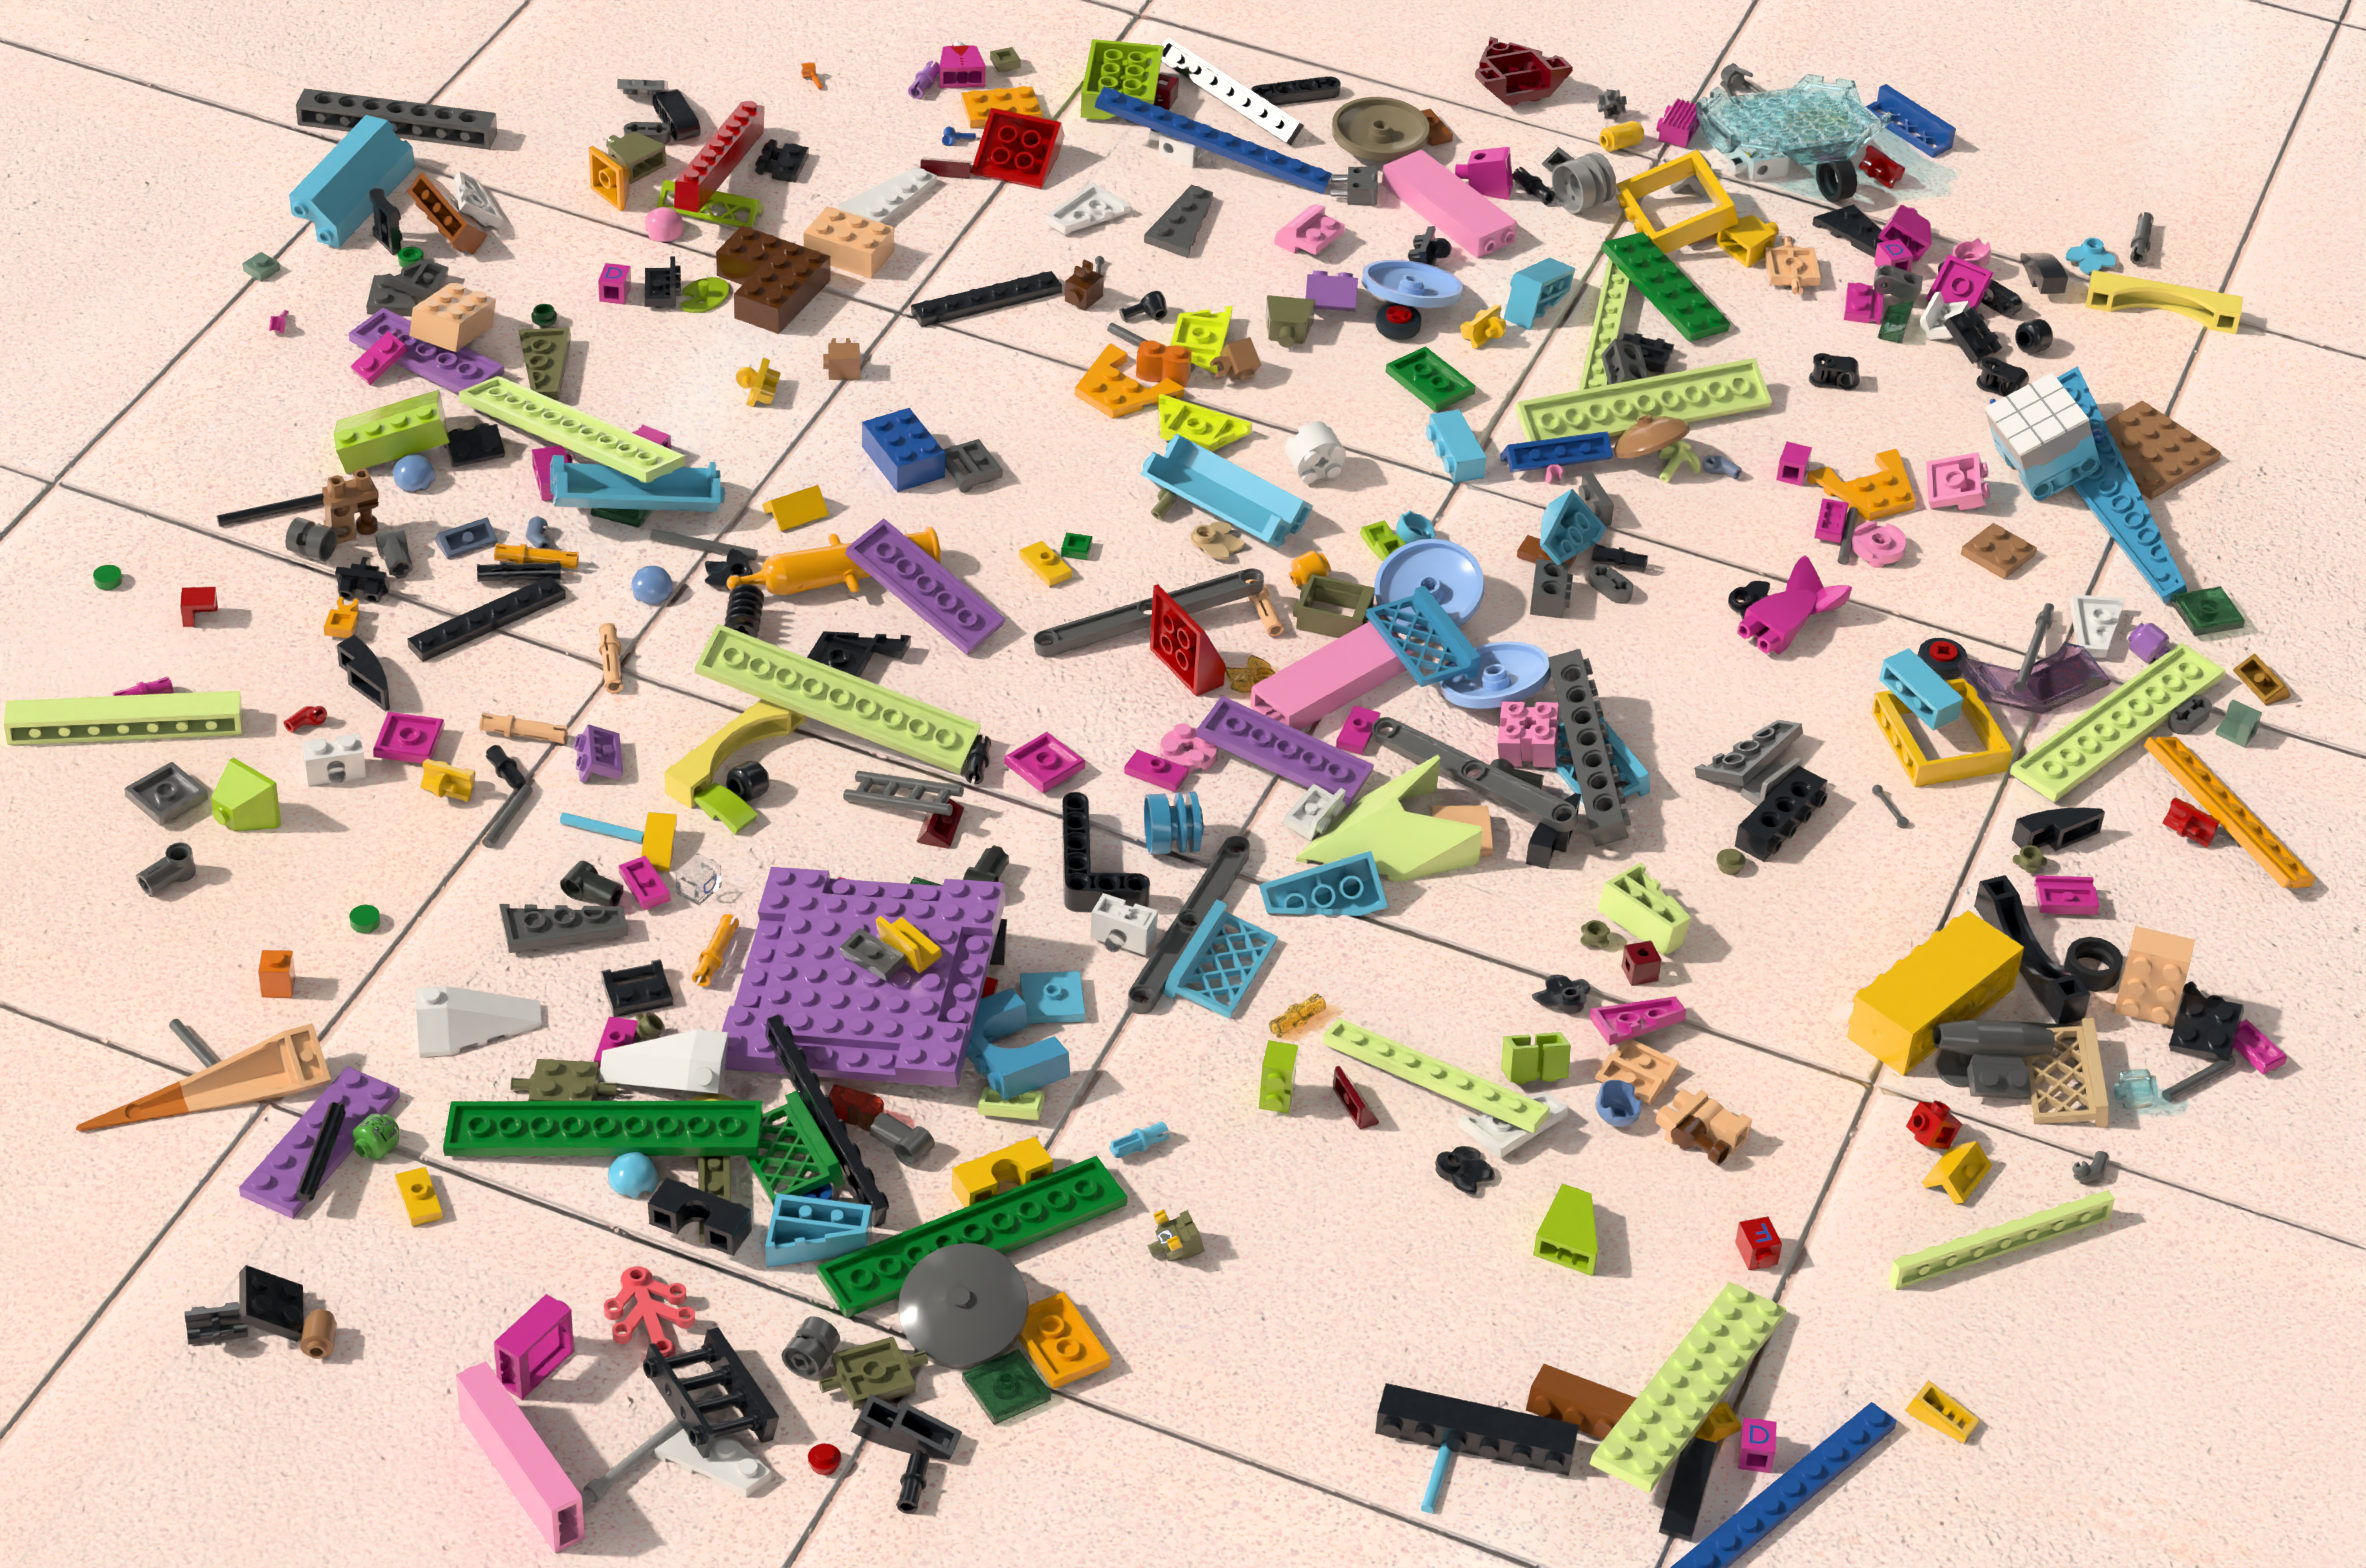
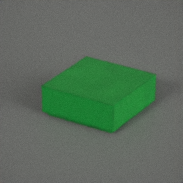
M1066 532L1061 547V557L1088 560L1093 536Z

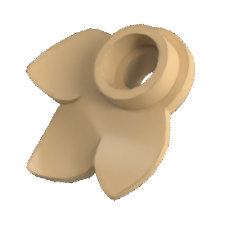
M1228 522L1198 525L1191 533L1192 544L1203 549L1207 555L1216 559H1227L1229 553L1237 552L1245 545L1243 540L1229 534L1231 523Z

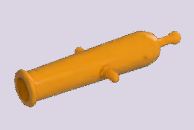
M926 527L924 532L905 534L906 537L940 564L941 549L937 533L933 527ZM831 534L828 538L831 546L773 555L763 562L762 570L756 574L743 577L738 575L730 576L727 579V587L732 591L735 587L743 584L763 585L771 594L789 595L846 583L849 590L856 593L860 589L857 580L872 576L845 555L846 548L852 543L843 544L837 534Z

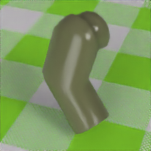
M1166 488L1160 490L1158 493L1159 502L1151 510V514L1156 519L1161 520L1172 508L1177 499L1176 493Z

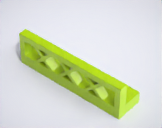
M665 179L656 207L673 208L684 216L739 228L742 225L753 228L756 215L762 216L764 205L757 199L716 191L698 213L676 209L674 206L665 205L667 195L674 196L675 182ZM714 206L725 207L728 212L718 217L714 216L710 208ZM737 211L750 213L748 222L738 221L734 213Z

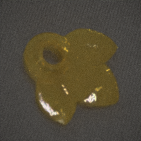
M1254 655L1249 657L1247 668H1226L1227 677L1232 682L1230 689L1239 693H1251L1252 686L1275 674V671L1271 669V665L1267 661Z

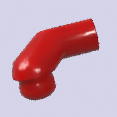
M305 706L283 723L287 731L291 733L302 725H320L326 721L327 710L323 706Z

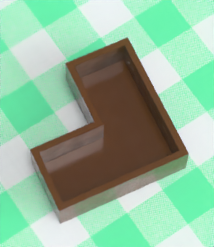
M744 225L716 251L717 276L742 285L734 293V318L777 334L831 281V256Z

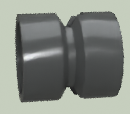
M297 517L288 527L285 546L289 551L301 555L307 554L310 558L325 562L332 556L335 550L337 531L335 528L319 523L315 524L313 521Z
M816 1316L805 1318L795 1336L792 1337L781 1354L785 1366L799 1377L805 1379L817 1377L827 1362V1358H830L840 1343V1335L837 1329L823 1318Z

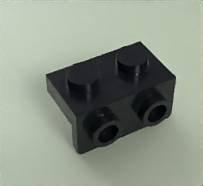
M670 256V268H645V307H676V296H681V265H676L675 256Z
M488 423L476 425L474 429L464 431L461 428L453 429L448 432L450 443L443 444L444 448H447L452 468L505 457V450L497 424L489 425Z

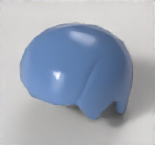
M407 455L400 459L393 469L394 482L403 491H415L419 488L426 490L431 480L436 481L432 464L421 455Z
M645 566L639 569L632 578L631 590L636 600L646 604H659L667 600L673 592V582L669 573L662 567Z
M1608 1080L1601 1085L1596 1097L1595 1106L1599 1116L1609 1125L1627 1127L1639 1119L1642 1100L1636 1099L1633 1085L1622 1080Z

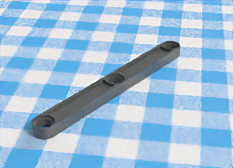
M1249 568L1171 591L1167 594L1189 615L1260 593L1264 589V574L1259 569ZM1251 579L1258 580L1257 583L1252 584L1246 583L1245 581ZM1153 597L1037 632L1033 638L1035 652L1042 657L1054 656L1151 626L1152 614H1144L1143 612L1152 610ZM1045 641L1053 642L1051 645L1047 646L1040 645L1041 642Z
M1382 717L1375 721L1372 726L1376 742L1419 764L1439 755L1440 774L1557 831L1568 832L1573 830L1578 824V815L1572 804L1390 717ZM1383 728H1393L1392 732L1387 735L1379 734ZM1477 769L1481 771L1477 777H1467V774L1472 770ZM1563 813L1572 815L1567 821L1561 822L1557 820L1558 816Z
M1231 836L1225 840L1130 988L1128 992V1008L1132 1012L1147 1014L1154 1009L1160 1000L1170 972L1216 899L1222 902L1248 861L1250 843L1246 838ZM1233 847H1238L1243 849L1244 851L1240 853H1235L1230 851L1229 849ZM1190 920L1196 922L1197 925L1186 926L1183 922ZM1143 996L1148 998L1149 1001L1140 1003L1135 1001L1134 998Z

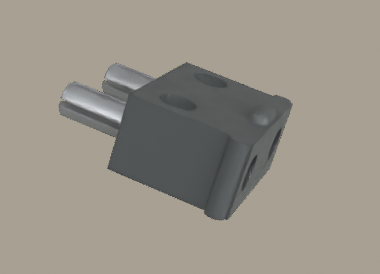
M1377 165L1348 167V174L1331 175L1332 183H1347V189H1331V197H1347L1348 205H1377Z

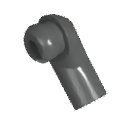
M2097 1151L2091 1165H2088L2085 1161H2082V1165H2080L2079 1161L2076 1162L2072 1168L2074 1178L2082 1183L2102 1179L2110 1159L2109 1155L2104 1151Z

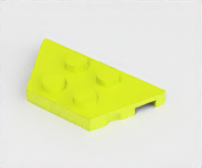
M1225 306L1224 312L1211 314L1210 309L1179 313L1170 346L1179 345L1191 350L1192 363L1216 374L1219 365L1210 366V362L1215 357H1221L1220 352L1226 342L1233 314V306Z
M1163 394L1159 395L1160 438L1170 441L1174 438L1175 434H1179L1212 452L1252 432L1251 422Z

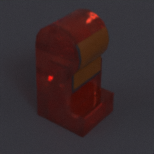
M834 1084L828 1095L832 1100L836 1117L842 1119L844 1123L858 1125L864 1131L870 1132V1127L875 1117L881 1112L884 1113L883 1100L873 1094Z

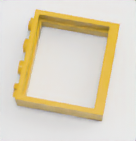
M1698 150L1617 183L1619 194L1615 196L1620 208H1625L1624 211L1628 221L1634 222L1633 226L1636 233L1644 232L1664 254L1739 224L1734 203ZM1696 175L1716 207L1655 232L1635 199Z
M1968 677L1945 682L1963 698L1961 709L1987 750L1978 753L1927 761L1900 714L1912 713L1913 711L1890 690L1875 693L1871 714L1914 787L2007 772L2009 769L2010 761L2013 758L2011 744L2003 736L2001 727L1995 723L1988 706L1984 705L1978 690H1975Z

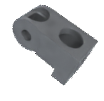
M1881 265L1875 270L1873 286L1876 292L1884 295L1891 294L1903 299L1904 306L1912 308L1922 290L1923 276L1890 265Z

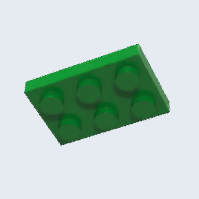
M1426 346L1386 364L1385 372L1434 412L1475 394L1476 385Z

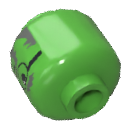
M375 1113L368 1116L353 1130L354 1150L363 1158L369 1157L370 1159L380 1160L399 1143V1126L396 1121L386 1114Z

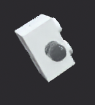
M360 733L337 736L336 741L326 742V738L301 741L308 786L328 783L339 784L343 781L366 778L364 751Z
M1103 893L1091 912L1090 938L1105 942L1106 949L1113 953L1124 948L1146 955L1157 936L1158 911L1139 904H1135L1134 907L1125 905L1126 900Z

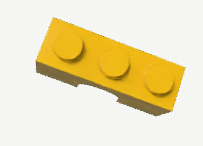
M1036 1136L953 1167L952 1190L965 1208L997 1195L999 1181L1010 1180L1023 1185L1053 1173V1160Z

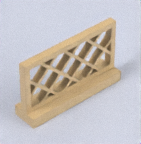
M2083 1018L2082 1026L2046 1028L2053 1031L2055 1036L2054 1047L2063 1053L2057 1059L2049 1054L2024 1057L2025 1065L2028 1066L2032 1094L2030 1100L2034 1124L2095 1120L2096 1127H2108L2109 1106L2094 1018ZM2067 1037L2077 1038V1041L2070 1047L2060 1042L2061 1039ZM2072 1057L2080 1063L2073 1069L2063 1062ZM2039 1059L2050 1064L2043 1071L2033 1066ZM2055 1069L2067 1074L2060 1081L2050 1076ZM2072 1079H2076L2084 1084L2077 1091L2067 1086ZM2042 1081L2053 1086L2046 1093L2036 1087ZM2062 1091L2070 1097L2062 1103L2053 1096ZM2076 1101H2079L2086 1105L2088 1110L2076 1111L2071 1106ZM2045 1103L2056 1108L2054 1112H2039V1109Z

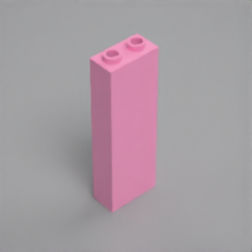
M1422 149L1384 165L1382 186L1474 257L1480 258L1515 242L1517 221Z
M1369 621L1252 686L1250 707L1259 713L1300 731L1407 669ZM1392 631L1391 634L1393 635V637L1403 639ZM1405 650L1407 655L1413 656L1412 650Z
M485 1361L456 1374L460 1418L553 1552L556 1553L584 1540L581 1494L489 1364Z

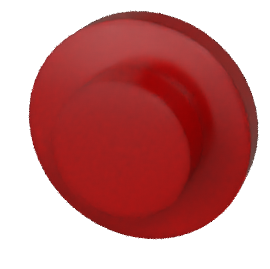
M818 1444L812 1447L808 1453V1464L819 1475L834 1473L841 1463V1452L832 1444Z

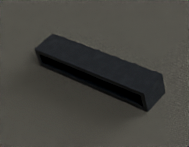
M1385 1383L1377 1412L1375 1434L1439 1448L1441 1444L1446 1443L1447 1448L1453 1452L1467 1453L1486 1459L1499 1460L1518 1466H1526L1569 1476L1579 1425Z

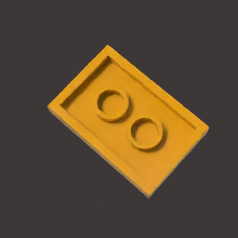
M1019 86L1007 89L996 88L984 91L972 90L961 93V102L970 128L985 127L991 108L1042 118V112L1033 86Z
M1065 1292L1029 1305L1028 1318L1019 1341L1052 1389L1110 1367L1111 1357Z

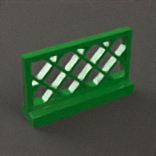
M797 1091L785 1095L787 1104L763 1114L759 1148L768 1149L765 1156H745L773 1207L776 1199L774 1190L778 1184L789 1185L788 1189L778 1194L801 1196L828 1183H831L834 1190L846 1185L839 1161ZM787 1117L783 1126L772 1124L780 1118ZM766 1133L777 1134L774 1141L763 1140ZM786 1135L797 1137L793 1144L783 1142ZM777 1151L788 1152L784 1159L774 1158ZM797 1153L807 1155L804 1162L793 1159ZM767 1166L779 1167L775 1174L764 1173ZM787 1169L798 1170L795 1177L783 1176ZM807 1171L820 1173V1175L814 1178L804 1179Z

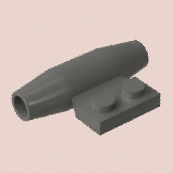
M1972 1019L1936 1024L1933 1030V1043L1936 1048L1972 1056L1967 1067L1970 1097L2027 1099L2032 1095L2028 1066L2024 1064L2021 1057L2050 1054L2054 1049L2055 1036L2050 1029L2025 1023Z

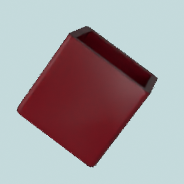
M1159 74L1153 105L1162 107L1165 110L1171 109L1178 98V78ZM1159 81H1166L1168 82V84H1160Z
M1649 940L1625 945L1621 967L1630 985L1634 986L1658 981L1662 959L1653 942Z

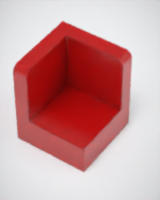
M216 587L182 588L180 609L183 627H194L196 612L218 611Z

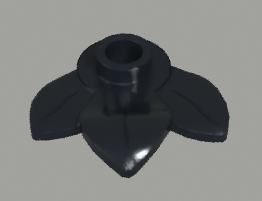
M735 549L729 551L726 561H705V569L709 576L704 581L713 587L727 586V579L733 575L740 577L753 575V571L749 567V558Z
M1757 580L1750 582L1746 587L1735 588L1728 597L1730 608L1740 613L1743 620L1748 607L1769 596L1767 594L1770 589V583Z
M1550 975L1545 979L1546 989L1533 993L1532 999L1547 1007L1560 1006L1562 1012L1575 1014L1584 1009L1587 1001L1586 995L1591 991V986L1584 979L1571 981L1564 975Z
M1459 1146L1452 1152H1441L1435 1160L1436 1173L1442 1179L1452 1181L1458 1190L1471 1195H1475L1477 1192L1476 1182L1491 1181L1496 1176L1491 1165L1480 1159L1481 1152L1470 1146Z

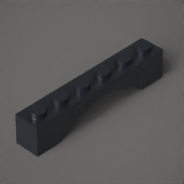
M2003 875L1980 881L1974 907L1984 921L2024 947L2019 971L2056 1024H2068L2085 1018L2091 995L2077 974L2061 969L2044 952L2029 925L2020 894L2008 877Z

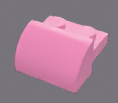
M1311 205L1276 233L1274 244L1294 254L1303 249L1317 255L1344 233L1345 224L1326 216L1325 206Z

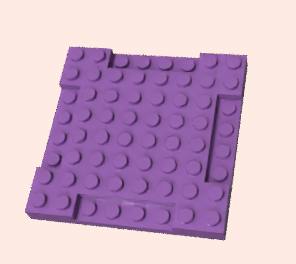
M771 867L757 912L759 923L734 1006H729L722 1032H729L725 1070L786 1074L765 1037L767 1018L779 1015L783 1024L789 1025L796 1047L802 1048L808 1068L811 1072L814 1071L818 1077L958 1088L1006 902L1004 883L945 879L943 886L834 879L830 878L829 870ZM879 916H882L890 924L903 917L941 948L942 957L920 974L905 963L886 982L842 956L839 947L859 928L880 939L875 920Z

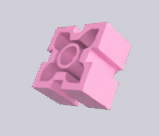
M1502 701L1501 726H1499L1497 741L1498 758L1508 760L1515 767H1522V761L1533 762V767H1556L1557 742L1559 741L1560 731L1559 703L1536 702L1535 707H1525V702Z

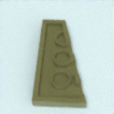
M570 327L519 330L531 390L551 399L559 400L571 340Z

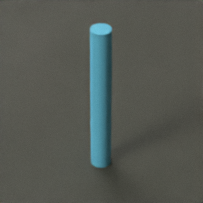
M562 812L560 816L561 824L643 843V831Z
M1446 1443L1440 1446L1421 1505V1511L1431 1514L1434 1512L1453 1452L1447 1448Z

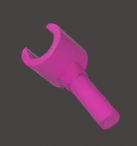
M284 310L279 316H271L269 331L276 330L284 333L286 317L289 315L288 310Z

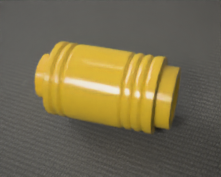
M1635 121L1603 128L1599 136V142L1608 152L1634 146L1644 139V129L1639 122Z

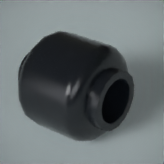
M2042 319L2023 322L2016 329V344L2022 352L2027 354L2044 351L2052 344V328Z
M754 760L746 761L733 767L728 772L726 787L743 801L749 802L767 792L769 788V775L760 763Z

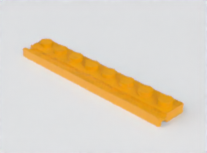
M2149 737L2144 744L2145 748L2214 818L2220 821V824L2282 888L2287 886L2291 888L2312 886L2316 877L2177 737H2157L2156 740L2153 737Z

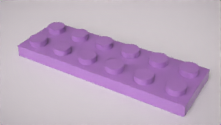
M385 308L380 309L349 332L350 342L368 350L389 331L404 343L408 349L395 364L457 394L486 380L504 375V365L469 348L463 347L454 352L409 336L411 321Z
M884 518L846 548V556L966 655L1004 625L1005 618Z
M1224 696L1219 698L1197 728L1196 737L1307 788L1316 784L1332 795L1340 788L1346 790L1343 801L1347 806H1350L1374 768L1372 763Z
M347 1066L240 1185V1196L294 1219L308 1203L306 1201H299L296 1191L330 1103L344 1104L346 1114L317 1191L354 1150L353 1130L371 1114H385L399 1099L400 1089Z

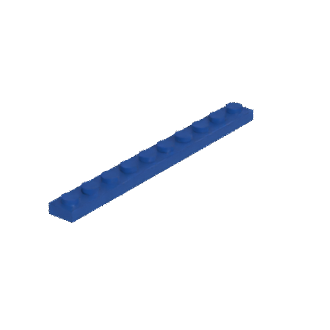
M1104 86L1095 103V108L1324 194L1331 179L1332 173L1320 167L1312 166L1299 159L1267 149L1254 142L1233 136L1228 132L1220 131L1207 124L1199 123L1183 115L1165 110L1162 107L1120 93L1115 89Z
M1870 1402L1670 1568H1728L1895 1429L1897 1420L1876 1404Z

